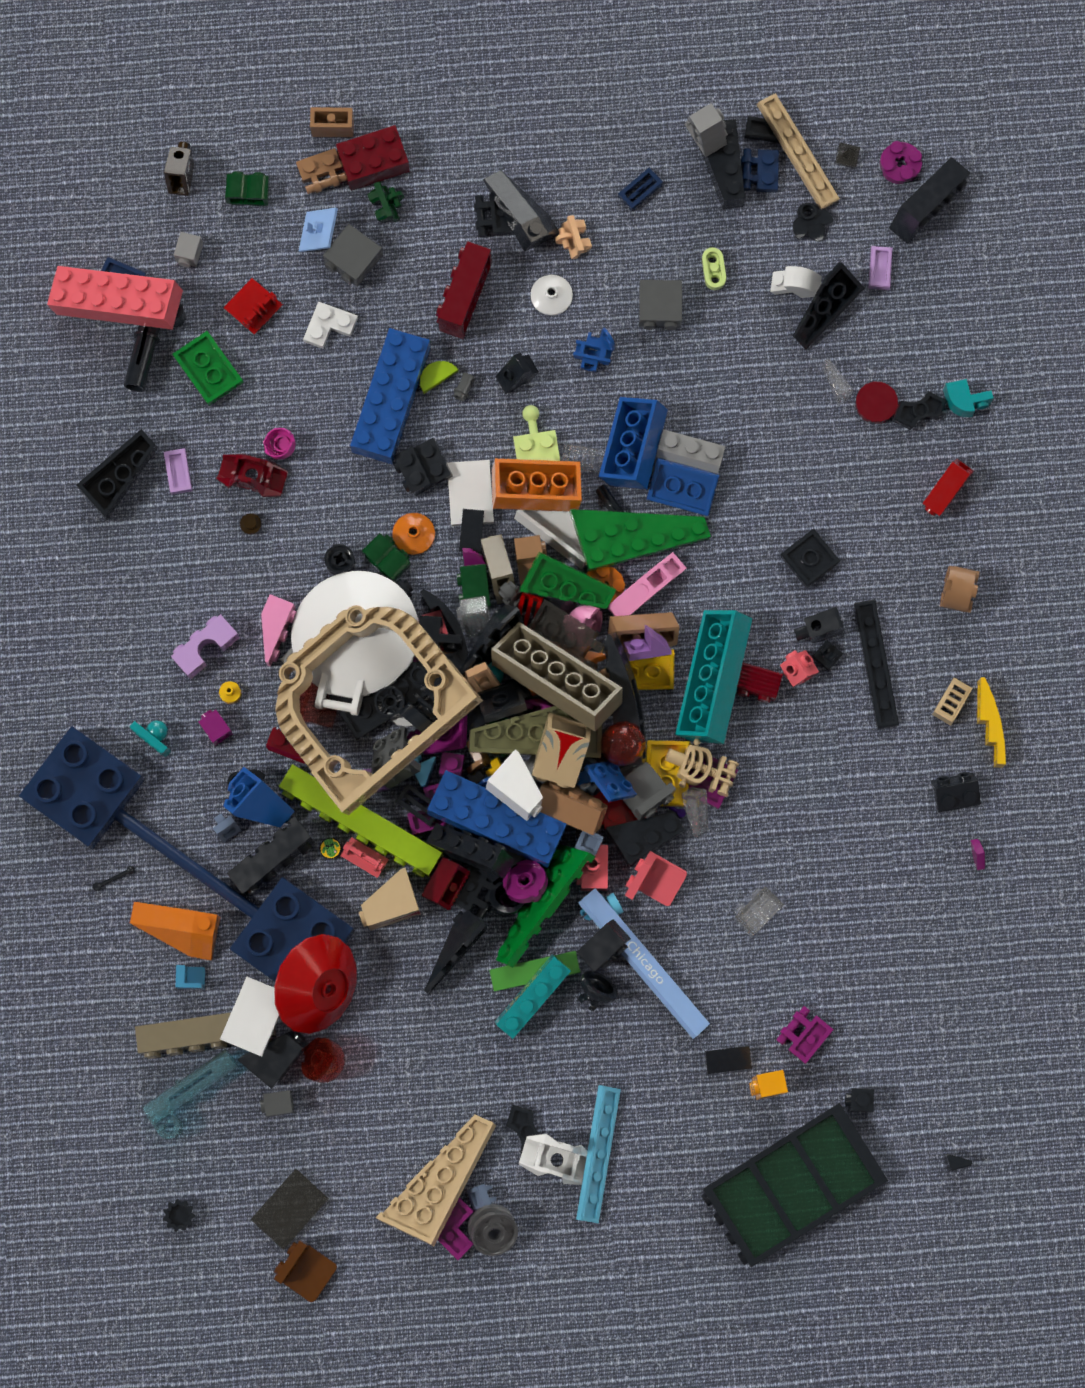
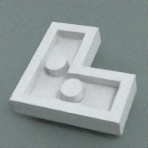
M318 302L303 341L324 349L331 330L351 337L358 320V315Z

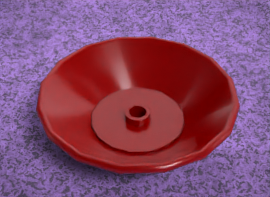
M325 934L306 938L291 949L279 968L274 985L275 1007L282 1022L293 1031L311 1034L327 1029L342 1016L352 1000L357 984V967L351 949L338 937Z

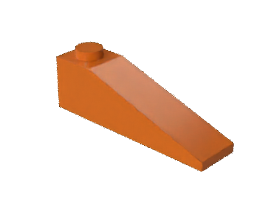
M134 902L130 924L190 957L212 961L221 917L205 912Z

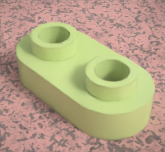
M708 248L702 255L705 284L711 290H719L723 288L726 282L723 254L717 248ZM714 258L716 262L711 263L709 262V259ZM717 278L719 282L714 283L711 279Z

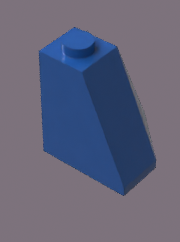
M245 767L230 781L228 791H230L229 799H225L223 806L236 817L276 827H281L295 812L269 786Z

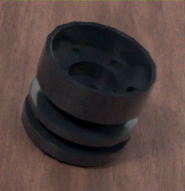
M424 685L419 688L426 694L424 699L417 693L414 694L420 704L415 706L408 702L399 712L421 733L437 720V717L433 714L434 692Z

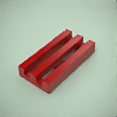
M522 592L518 606L521 615L525 599H529L524 618L525 626L528 625L533 601L537 602L530 628L535 631L543 598Z

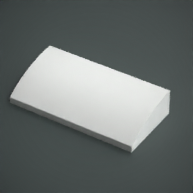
M516 511L515 520L535 535H540L543 541L580 569L584 568L586 562L569 511Z

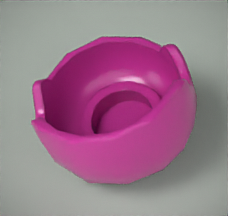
M274 428L268 432L263 441L264 452L276 460L290 457L296 446L294 435L285 428Z

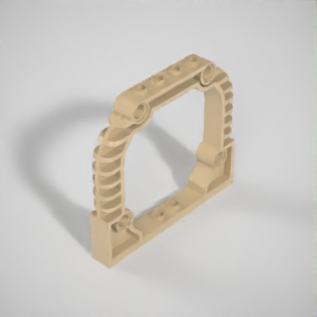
M354 605L347 610L341 611L336 616L337 619L331 624L323 626L316 637L307 640L301 650L292 653L279 670V677L282 682L277 692L278 697L275 706L279 727L290 744L311 769V773L341 812L347 815L356 810L483 701L420 623L408 613L392 607H373L365 610L361 606ZM362 614V619L356 623L357 615ZM378 628H385L396 632L427 670L424 683L428 689L434 692L433 714L437 717V720L420 735L413 736L405 748L394 752L391 755L392 759L372 774L366 770L351 769V765L346 759L328 754L307 727L300 713L299 698L311 685L313 679L312 671L353 636L367 637ZM295 670L296 675L290 680V673ZM441 677V684L435 687L434 682L436 678ZM340 763L341 768L337 773H335L334 767L336 764Z

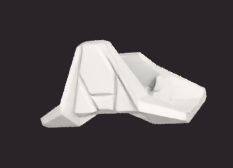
M548 1134L527 1136L519 1165L537 1176L549 1173L562 1177L563 1184L582 1185L587 1150L582 1145L574 1147L566 1143L557 1142ZM555 1153H559L563 1157V1163L558 1167L553 1166L551 1163V1156Z

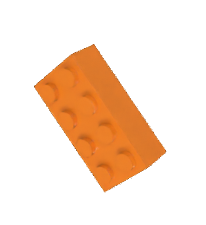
M495 458L492 467L493 509L579 510L582 501L580 462Z

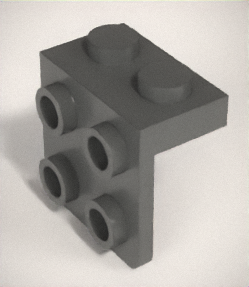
M402 726L375 742L373 746L372 774L392 759L391 755L394 752L406 747L408 733L406 727ZM413 760L384 786L390 789L420 772L421 764Z
M647 762L625 776V779L632 784L637 795L633 798L623 799V802L639 821L645 817L647 819L657 812L656 808L662 804L665 806L674 799L676 788L672 783L666 785Z

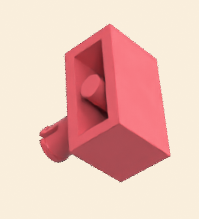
M600 845L591 863L587 861L581 869L584 873L579 879L577 878V885H581V891H592L594 888L597 891L608 890V845Z

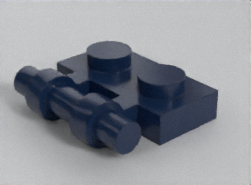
M743 149L741 165H743L744 191L751 190V184H757L756 192L777 193L779 150L758 149L757 157H752L751 149ZM751 166H757V175L751 174Z

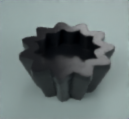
M176 1199L175 1203L169 1202L168 1208L163 1210L166 1214L163 1221L168 1222L167 1228L173 1227L174 1231L177 1232L179 1229L185 1231L187 1226H191V1219L195 1217V1214L192 1213L193 1206H188L187 1200L182 1203L179 1199Z

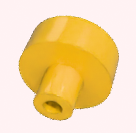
M225 682L219 689L220 698L227 704H234L241 698V689L235 682Z
M498 757L490 761L492 768L485 771L488 777L492 776L502 765Z

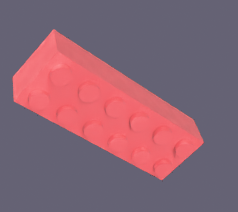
M57 266L47 305L56 315L173 330L183 290L175 280Z

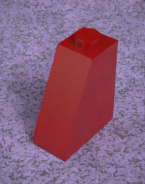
M959 459L952 461L922 503L926 506L925 510L933 516L936 514L942 515L973 474L974 470Z

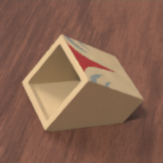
M549 712L534 761L532 776L543 782H555L563 788H575L590 742L591 729L579 721Z
M406 868L400 869L361 905L363 911L359 912L364 927L368 926L370 931L421 915Z

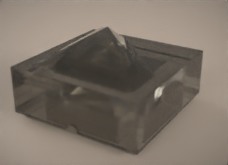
M840 142L838 144L835 164L855 169L860 147Z

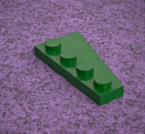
M540 551L519 589L520 592L554 597L564 601L578 602L607 609L616 592L614 587Z

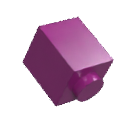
M217 710L205 712L201 716V720L198 721L215 746L233 735Z
M442 752L439 770L440 777H443L445 770L462 777L465 762L464 755Z

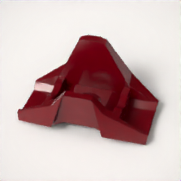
M245 453L223 455L222 464L216 479L227 488L233 485L239 488L251 489L254 492H258L262 497H278L282 494L288 470L271 460L248 456ZM255 469L258 472V477L255 480L246 477L248 470Z

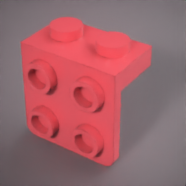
M650 851L645 860L640 858L634 870L638 871L636 876L631 875L625 886L629 889L625 896L633 900L639 890L663 905L670 906L684 882L687 872Z

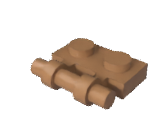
M335 148L296 162L303 183L312 181V184L305 186L307 194L313 192L317 194L322 192L324 188L336 187L341 182L347 181L345 173L338 175L335 173L343 170ZM326 175L330 176V178L321 181L318 180V178Z

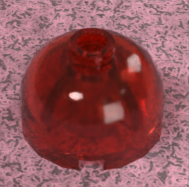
M619 721L609 726L603 733L600 741L601 751L610 763L617 766H627L636 762L643 755L645 737L635 724L628 721Z
M318 1037L312 1040L304 1050L303 1055L306 1056L305 1063L301 1062L302 1072L307 1079L318 1083H327L334 1081L343 1071L345 1054L335 1041Z

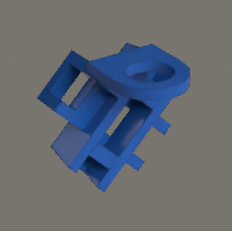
M606 328L601 330L600 338L591 336L592 333L588 332L586 342L576 340L577 346L573 356L575 359L582 360V370L596 372L598 363L609 365L611 353L615 350V342Z

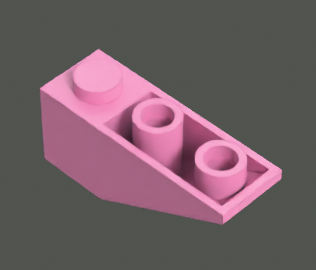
M271 594L261 613L265 662L269 667H271L272 662L277 661L280 654L278 648L281 642L284 643L289 633L287 631L288 625L293 623L297 612L293 603Z

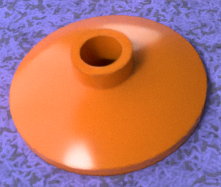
M409 513L397 520L393 527L392 536L399 550L403 549L410 555H418L424 553L432 546L435 539V529L433 523L426 516L419 513ZM411 529L417 530L415 535H411L409 532Z

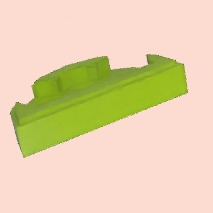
M436 361L429 364L420 376V387L423 394L459 372L458 368L446 361Z

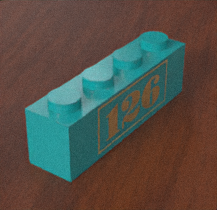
M552 954L494 1021L495 1024L513 1039L571 970Z

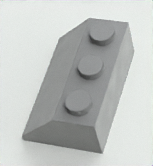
M663 429L651 476H653L657 458L718 474L725 446Z

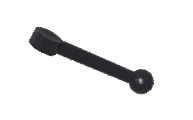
M129 866L127 870L101 883L95 882L93 889L100 891L103 886L127 874H133L135 868Z

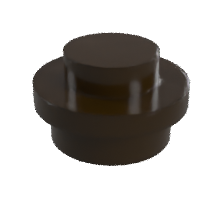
M246 514L240 520V528L245 534L253 535L261 529V520L256 514Z

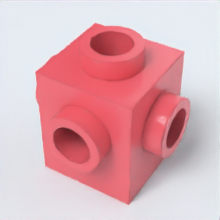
M795 650L785 656L786 661L780 664L785 677L793 687L805 683L819 673L812 657L806 650L799 653Z

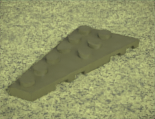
M552 706L470 730L469 752L512 754L516 749L520 755H537L549 712L573 720L576 719L558 707ZM602 725L596 731L591 729L590 742L585 758H601Z

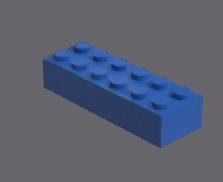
M389 328L350 444L352 453L393 464L394 455H396L418 389L420 376L431 349L429 339Z
M445 770L427 809V814L436 819L465 830L474 836L483 837L492 844L498 843L507 848L508 851L535 861L546 868L549 867L567 826L566 823L541 812L536 817L531 816L526 821L485 787Z

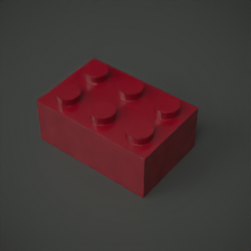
M396 125L336 144L338 156L351 191L410 172L409 162Z

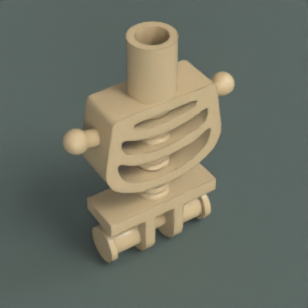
M695 739L694 745H689L684 754L673 749L668 750L665 761L680 766L677 777L682 780L679 782L681 788L686 786V782L693 786L699 785L709 775L713 777L709 792L713 793L719 783L721 787L717 793L728 797L729 788L733 786V782L730 779L736 777L735 770L739 763L728 760V766L725 769L723 767L727 757L722 756L718 761L717 767L711 768V752L706 748L699 747V739ZM703 756H704V758H705L706 765L702 763V762H703ZM691 768L692 770L694 769L691 775L687 774ZM698 772L703 773L700 779L694 778Z

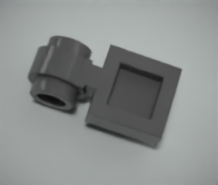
M511 581L505 582L500 587L501 590L498 593L506 605L518 608L522 592L519 590L520 587L518 585L515 586ZM525 599V603H524L523 609H524V608L526 607V605L528 604L529 599Z

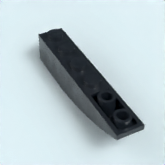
M611 632L604 639V649L608 651L606 672L609 673L611 681L622 687V704L610 715L613 716L611 736L615 739V746L612 751L613 759H616V765H642L647 761L641 698L627 654L617 633Z

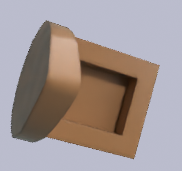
M470 752L475 762L466 770L468 774L471 772L475 773L489 765L491 759L487 753Z

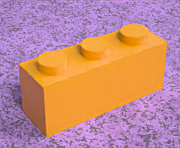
M783 1070L756 1075L752 1078V1082L749 1083L751 1096H756V1100L775 1097L788 1092Z

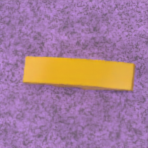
M981 677L977 681V724H986L985 746H994V767L1003 768L1006 765L1001 718L986 678Z

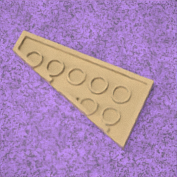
M474 1115L456 1133V1137L448 1146L445 1145L440 1150L441 1153L433 1161H430L406 1185L407 1188L398 1198L395 1197L390 1202L391 1205L383 1213L380 1212L376 1219L429 1245L435 1246L496 1125L491 1121Z

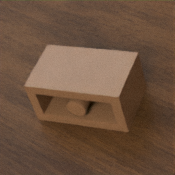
M311 107L310 130L312 137H354L353 109Z

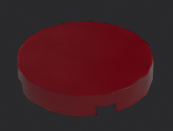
M877 381L865 384L859 390L855 401L858 415L863 420L875 424L884 423L892 418L898 406V397L895 390L890 385Z

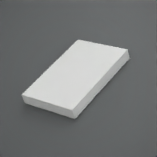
M490 460L447 463L453 475L448 479L451 526H461L463 508L484 510L483 524H494Z
M246 977L220 1040L262 1057L279 1018L275 1007L274 987Z

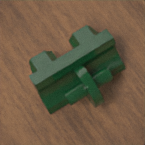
M381 182L375 183V189L369 192L367 196L371 204L376 205L381 202L383 206L375 211L377 220L381 223L388 220L394 222L400 220L396 208L402 206L400 201L404 198L403 192H396L394 187L388 190V187L386 185L382 186Z

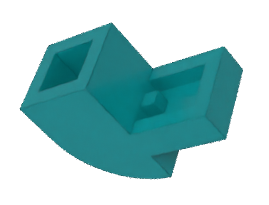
M967 379L946 383L943 388L949 409L961 417H972L975 408L977 410L989 407L994 399L992 390L971 395Z

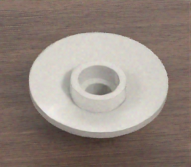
M546 275L539 278L531 289L533 306L545 315L554 316L561 314L568 309L572 302L573 293L570 284L564 278L557 275ZM554 290L556 293L554 295H549L548 291Z

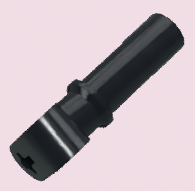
M181 303L179 304L174 327L182 326L186 320V314ZM139 325L138 331L134 332L135 342L124 382L125 388L135 392H143L145 390L155 346L160 341L158 337L160 328Z

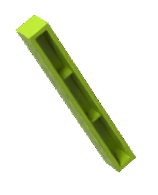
M293 764L279 785V788L283 791L281 794L291 801L294 798L301 801L300 806L310 812L312 809L320 813L319 817L328 823L333 820L339 824L337 828L347 834L350 831L357 835L356 839L366 845L368 842L376 846L375 850L384 856L387 853L394 856V862L403 867L406 864L414 868L412 872L421 878H424L425 875L430 878L443 857V853L362 805L350 815L342 813L317 779Z

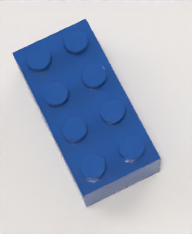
M619 398L599 477L608 485L647 490L668 409L658 400Z

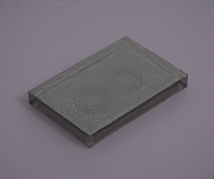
M296 1168L250 1220L284 1250L329 1198Z

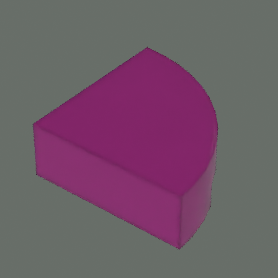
M462 548L464 566L486 564L482 555L471 548Z
M978 839L971 840V849L976 869H985V852L981 842Z

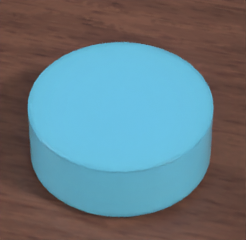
M614 893L606 896V900L618 915L623 913V909Z

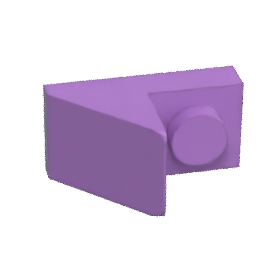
M645 625V639L626 641L623 646L629 661L672 654L666 639L647 625Z

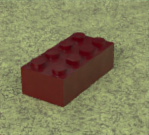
M467 241L465 248L461 247L459 251V264L452 269L450 276L452 282L450 286H446L443 293L445 300L443 305L439 304L436 311L439 331L464 339L492 266L491 249Z

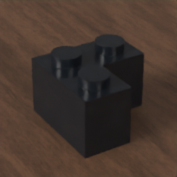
M612 919L590 938L577 953L594 972L599 968L605 970L628 948L626 943L631 938Z

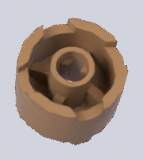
M948 566L944 579V589L941 593L940 606L971 613L973 605L971 599L976 597L978 585H974V583L977 584L979 571L958 566Z

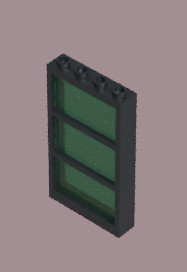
M838 1103L702 1189L704 1194L701 1197L708 1207L712 1205L716 1211L713 1216L719 1226L724 1224L728 1231L725 1236L732 1246L736 1244L740 1250L737 1255L743 1265L748 1264L749 1267H753L887 1182L888 1179L843 1107Z

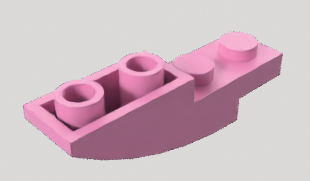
M672 552L611 602L607 609L613 616L633 614L656 593L685 571L686 567Z

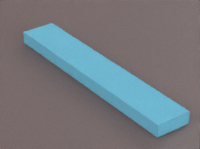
M602 1085L598 1086L576 1220L599 1224L621 1089Z

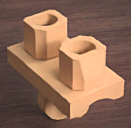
M574 215L568 216L567 221L561 224L562 228L558 229L560 235L555 237L556 244H563L564 249H569L571 259H577L581 253L588 252L592 248V244L589 238L581 239L580 234L586 231L585 221L575 220Z

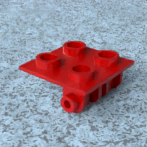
M251 278L223 308L255 335L283 304L277 300V296L273 292L269 293Z

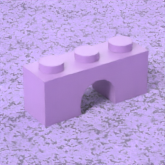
M221 614L208 620L207 626L203 630L194 632L189 638L190 641L185 645H179L173 651L172 659L190 680L207 666L200 656L201 649L205 645L210 643L216 644L224 652L240 638L238 633Z

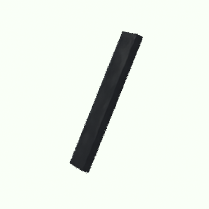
M876 600L856 602L853 605L877 730L899 726Z

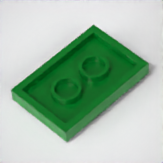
M208 331L172 354L208 406L244 383Z

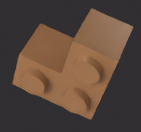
M540 535L514 539L520 587L539 551L547 554L545 541L540 540Z

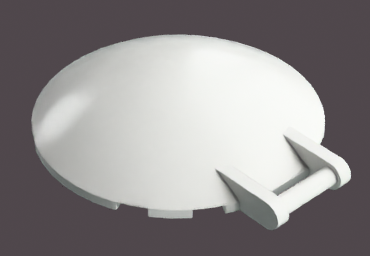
M367 571L344 572L322 581L303 599L292 624L293 653L301 650L304 643L316 637L323 626L331 624L337 619L336 616L341 611L347 610L354 605L361 606L365 610L373 607H392L408 613L418 622L419 620L408 595L392 580ZM362 614L357 615L356 623L362 619ZM378 628L367 637L353 636L312 671V683L318 687L315 708L323 709L324 707L341 710L358 716L363 697L395 683L396 679L408 669L415 654L396 632L389 629ZM329 694L352 698L353 700L351 704L326 699V696Z

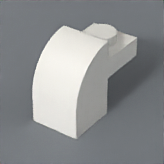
M787 266L784 271L773 272L770 292L775 295L793 292L801 298L814 297L821 285L822 276L807 268Z

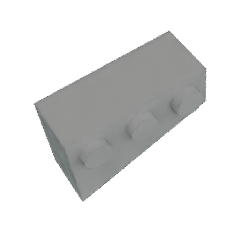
M712 103L690 115L684 124L705 157L727 145L726 136L728 134L723 121L725 118L719 108L715 109Z

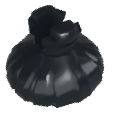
M590 970L585 971L581 976V987L584 993L578 997V1001L581 1004L585 999L591 1001L589 1010L594 1011L597 1009L598 1003H610L618 997V990L615 985L603 974Z

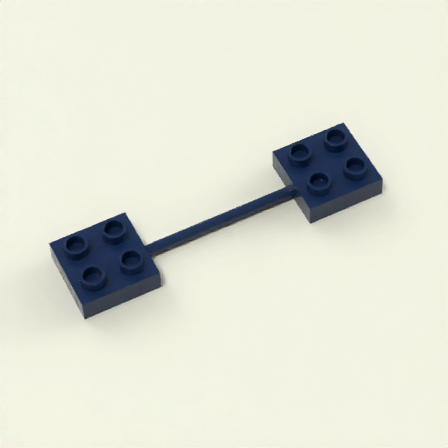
M73 726L69 728L19 795L20 798L92 850L116 820L252 918L230 947V950L274 982L276 981L281 964L291 949L306 938L325 934L338 937L346 944L355 932L353 927L283 877L259 908L123 809L145 779Z

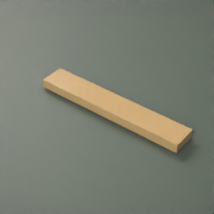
M775 93L758 102L759 110L819 209H825L838 202L840 198L777 94Z

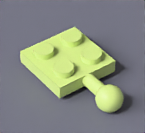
M533 405L526 406L523 409L522 415L528 421L530 434L513 436L516 458L523 460L560 461L556 431L538 433L536 420L539 417V410Z

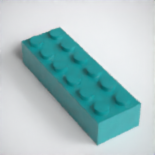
M704 610L675 735L691 742L699 739L702 743L724 744L753 618L736 610Z

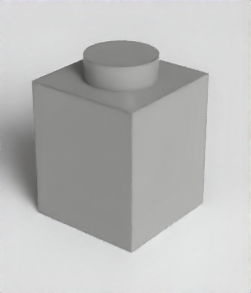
M180 232L174 252L175 260L180 266L187 268L190 266L197 267L203 247V241L200 236Z

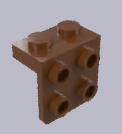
M300 1240L298 1244L293 1242L287 1251L289 1257L285 1263L281 1261L275 1268L274 1273L276 1276L274 1280L280 1284H285L307 1301L315 1302L337 1270V1265L303 1240Z

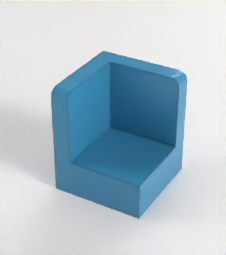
M176 965L175 987L177 989L205 990L206 969L204 967Z

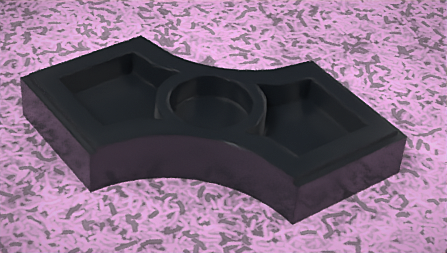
M928 391L917 402L900 401L891 421L911 430L921 419L930 418L938 420L947 400Z
M512 1104L506 1126L514 1130L519 1136L522 1154L527 1136L539 1135L533 1123L534 1111Z

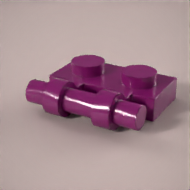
M805 1006L799 1012L796 1011L794 1013L792 1021L787 1027H783L780 1030L781 1034L776 1039L782 1046L789 1039L793 1044L788 1051L804 1064L809 1061L834 1030L817 1015L810 1022L806 1018L810 1010ZM802 1024L805 1029L797 1037L793 1032Z

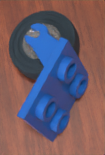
M584 758L575 786L591 796H595L601 791L608 802L633 798L637 795L632 784L625 779L620 772V768L613 761L598 763L592 758Z

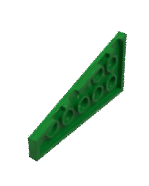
M570 509L569 511L588 571L704 541L711 537L705 517L576 509Z
M561 844L558 845L549 867H542L548 877V885L542 894V898L537 902L525 903L519 910L518 917L509 929L508 936L498 951L496 961L512 968L515 966L529 947V939L532 935H538L542 927L540 924L546 917L550 919L570 892L569 885L574 879H579L584 872L581 869L587 861L591 863L596 856L589 852Z

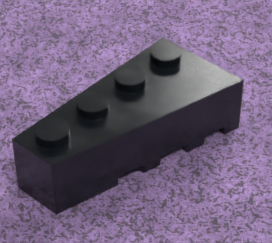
M141 429L76 485L101 515L108 520L157 451V447Z

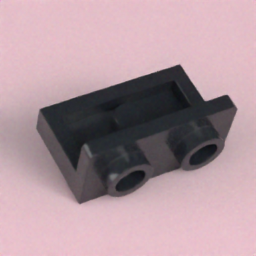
M961 772L957 776H941L937 780L931 781L938 813L981 804L979 782L974 773Z

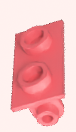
M352 837L349 842H346L343 847L344 850L340 855L376 878L379 877L389 860Z

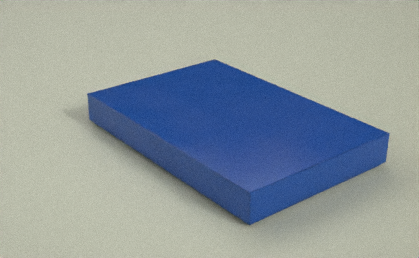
M657 458L647 500L709 516L720 474Z

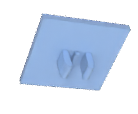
M338 208L306 212L299 252L330 248Z

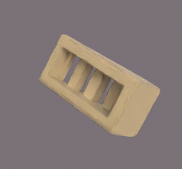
M953 678L932 715L951 726L973 688ZM954 685L966 691L964 695L953 689ZM950 692L961 698L960 702L949 696ZM946 699L957 705V707L954 708L945 703ZM942 706L952 711L953 714L950 715L941 709Z

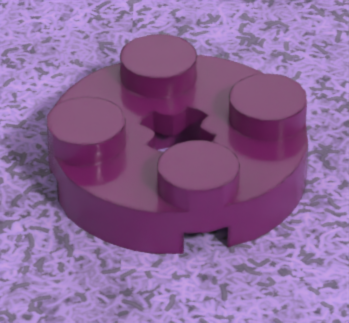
M892 142L891 145L885 148L880 158L879 164L883 176L894 184H904V182L913 181L920 173L922 154L909 143ZM903 159L906 163V166L902 165L901 167H898V162H896V160Z
M532 860L520 861L513 869L510 867L506 877L503 879V886L511 900L518 903L539 901L548 885L546 872L540 864ZM526 878H529L530 882L528 884H521V881H525Z

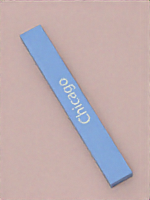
M594 888L578 904L600 929L614 919L627 933L631 940L626 943L628 948L622 953V956L693 1039L697 1037L710 1023L596 888Z

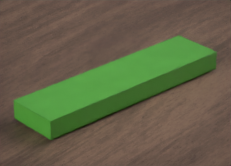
M576 951L554 955L571 970L568 975L580 973ZM549 957L518 963L513 968L504 966L490 969L494 992L526 985Z

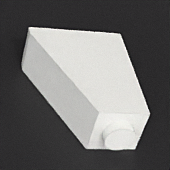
M515 749L487 780L486 789L528 821L531 816L536 817L542 810L543 796L520 753Z

